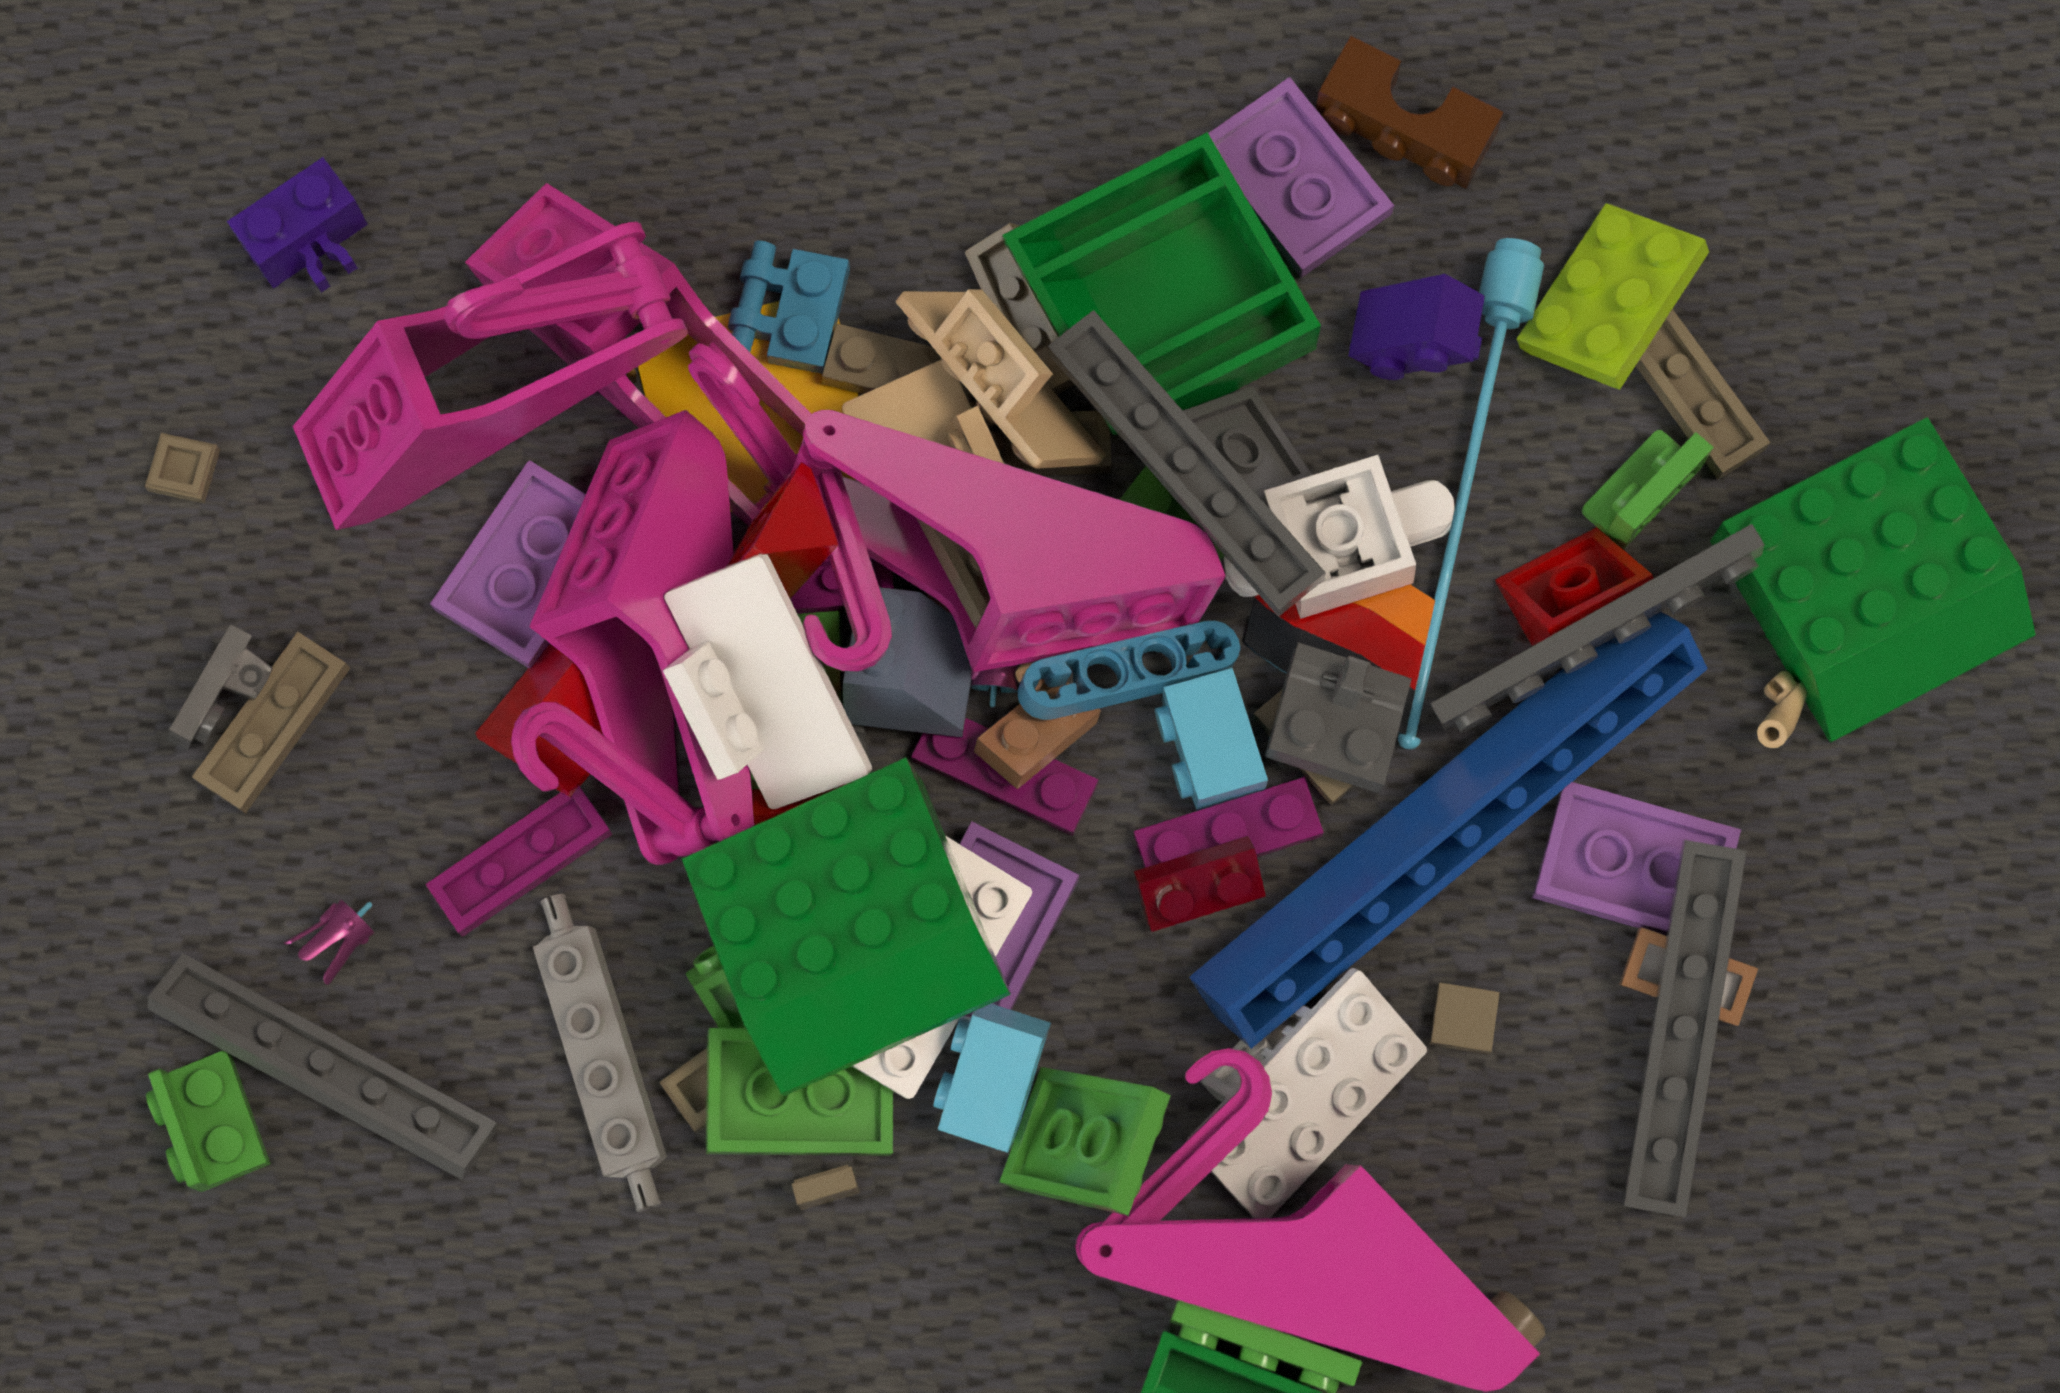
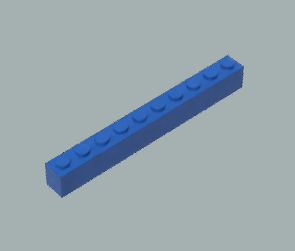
M1659 612L1648 619L1651 628L1636 638L1619 644L1616 637L1595 648L1598 657L1589 664L1569 674H1566L1564 669L1560 670L1545 683L1541 690L1520 703L1189 976L1212 1013L1249 1048L1252 1049L1704 673L1708 668L1689 628L1667 614Z

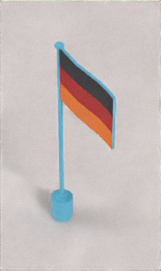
M1504 238L1498 240L1495 249L1490 251L1486 258L1479 293L1485 296L1482 309L1485 321L1494 326L1495 329L1435 598L1432 599L1409 584L1300 619L1296 604L1278 617L1261 596L1256 595L1254 596L1244 643L1257 655L1284 673L1288 671L1293 650L1299 642L1346 658L1348 656L1370 662L1371 666L1412 678L1398 730V743L1401 747L1408 750L1415 749L1421 742V739L1416 737L1506 329H1516L1520 323L1532 320L1544 270V263L1540 260L1541 249L1537 245L1521 239Z

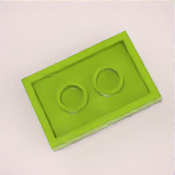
M1606 203L1534 311L1533 319L1527 322L1517 337L1520 349L1532 356L1620 390L1708 255L1709 249L1706 240Z

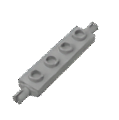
M566 895L550 896L551 899L545 898L540 902L543 906L551 934L546 936L538 945L533 946V950L603 1177L627 1178L636 1206V1212H642L650 1209V1207H657L662 1204L650 1170L659 1165L667 1155L596 929L590 926H574L565 899Z

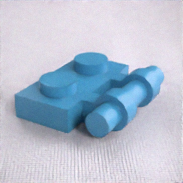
M755 241L750 259L743 262L739 279L744 283L739 306L731 310L727 327L732 331V335L750 353L754 338L770 341L767 352V359L770 364L823 374L850 272L849 260L793 249L788 270L775 268L772 263L776 246L766 241ZM766 290L782 293L776 318L764 316L760 313Z

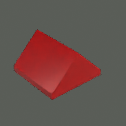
M802 462L796 467L754 517L727 566L759 554H767L789 599L795 595L839 545L810 467Z
M1596 527L1495 579V583L1531 645L1534 646L1654 578L1647 569Z
M549 644L533 666L526 670L476 731L475 735L479 740L517 764L511 744L512 730L514 729L515 722L524 710L541 702H556L570 709L602 735L603 732L582 671L572 660L552 644ZM538 736L535 743L539 759L558 778L559 784L556 790L571 798L578 786L584 783L590 773L546 739Z

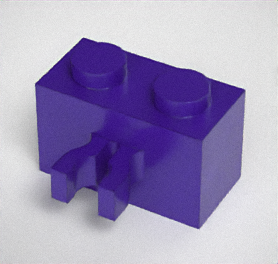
M324 157L227 221L242 247L272 288H275L306 267L307 272L321 293L331 286L321 272L323 264L319 257L326 254L330 261L340 262L349 275L357 269V266L349 253L339 244L368 225L356 200Z
M1447 274L1361 291L1348 356L1370 367L1372 375L1386 380H1400L1404 378L1405 374L1418 371L1444 372L1447 370V366L1478 360L1482 338L1478 336L1485 296Z

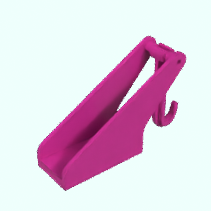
M546 183L465 263L484 286L502 281L615 226ZM640 243L644 255L653 257L671 300L665 303L672 319H683L688 335L698 343L689 351V356L692 360L688 365L690 374L769 480L763 486L766 494L754 505L728 479L730 510L749 526L754 517L786 481L788 475L792 472L798 455L794 453L759 404V398L802 436L807 419L812 414L709 312L673 262ZM613 260L588 277L613 273L617 267L615 261ZM623 310L531 328L530 330L568 365H571L622 341L641 321L640 319L632 318L629 310ZM626 375L598 390L601 395L638 428L666 418L634 386Z
M639 222L620 224L502 281L461 293L450 299L446 307L379 320L374 324L293 425L336 530L366 524L406 507L686 337L688 331L683 319H672L665 302L670 301L671 298L653 257L644 255L640 246L646 235ZM613 260L615 261L617 267L613 273L588 277ZM623 310H629L631 317L640 319L644 330L504 397L466 410L440 415L425 379L429 374L495 335Z
M687 410L609 440L529 626L572 660L582 671L603 735L570 709L556 702H541L521 713L515 722L511 739L513 754L521 772L542 791L547 792L556 789L559 782L558 778L538 757L535 743L538 736L546 739L623 798L641 853L648 862L654 865L671 863L678 856H689L718 843L717 841L720 842L754 826L751 777L748 765L736 774L717 780L663 672L666 667L689 650L665 601V594L677 586L725 568L733 555L725 453L714 434ZM673 711L703 806L699 808L694 807L679 795Z
M833 410L814 412L807 419L804 427L803 441L792 472L802 462L810 467L814 474L839 544L829 555V560L855 637V644L848 648L835 646L830 642L819 618L815 615H807L804 619L803 627L813 654L826 665L841 671H861L874 666L885 655L892 637L889 615L869 557L936 598L950 610L956 621L972 672L1035 662L1043 658L1198 623L1226 577L1215 546L1208 534L1196 524ZM841 470L858 481L843 477ZM916 518L961 545L974 556L978 563L991 599L977 629H975Z
M1230 1048L1211 1051L1197 1060L1186 1071L1185 1080L1190 1084H1195L1219 1067L1229 1066L1239 1073L1241 1079L1240 1088L1234 1096L1141 1185L1140 1191L1132 1204L1129 1216L1113 1212L1103 1222L1089 1224L1077 1236L1075 1245L1077 1257L1082 1265L1097 1276L1484 1392L1501 1389L1512 1382L1540 1355L1531 1343L1361 1165L1346 1164L1302 1208L1288 1216L1277 1218L1161 1220L1260 1124L1269 1111L1272 1098L1269 1075L1257 1059L1244 1051Z

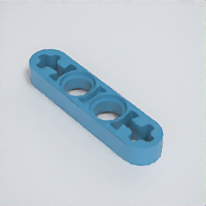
M1203 621L1043 658L1032 663L1025 671L1017 691L1019 703L1032 717L1041 720H1051L1163 693V687L1232 668L1240 652L1239 638L1234 630L1224 623ZM1204 641H1207L1211 649L1221 647L1223 652L1218 660H1215L1210 652L1196 654ZM1149 651L1162 653L1171 663V673L1164 676L1150 673L1142 663V655ZM1193 655L1186 667V656ZM1094 664L1108 666L1117 676V685L1108 689L1095 686L1088 678L1087 668ZM1073 672V684L1066 685ZM1040 679H1044L1048 687L1062 686L1059 688L1054 699H1050L1046 691L1036 692L1035 688Z

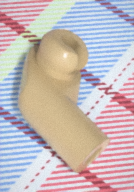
M1780 671L1764 687L1765 695L1776 703L1757 730L1759 741L1768 748H1778L1786 742L1795 730L1807 698V692L1802 681L1797 683L1788 671Z

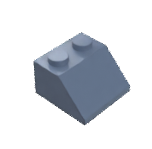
M879 587L889 615L892 637L885 655L874 666L861 671H845L843 679V708L850 723L853 725L963 737L972 679L971 666L954 617L921 592ZM853 631L849 647L855 644V637Z

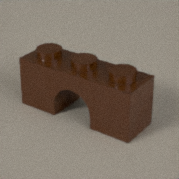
M1350 36L1318 92L1316 110L1334 132L1341 135H1351L1354 132L1372 141L1373 148L1382 156L1394 161H1400L1404 157L1423 167L1424 174L1435 183L1448 187L1453 186L1455 183L1467 189L1498 133L1504 112L1455 87L1451 88L1445 101L1438 109L1426 114L1407 112L1397 105L1391 94L1397 83L1401 60Z

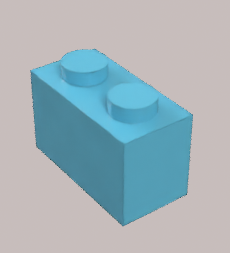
M1233 668L1163 687V706L1155 708V716L1164 743L1174 740L1181 762L1172 764V771L1181 799L1192 796L1195 809L1199 811L1265 790L1268 779Z
M989 1004L974 1011L972 1017H960L950 1049L960 1053L954 1074L944 1072L934 1100L933 1107L943 1110L937 1130L1008 1153L1022 1120L1051 1023L995 1004Z

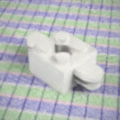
M1378 455L1264 490V503L1326 572L1325 580L1295 603L1300 619L1414 583L1416 562L1410 547L1443 537L1451 528L1455 510L1451 493L1439 481L1426 480L1391 491ZM1225 556V575L1231 589L1243 597L1259 595Z

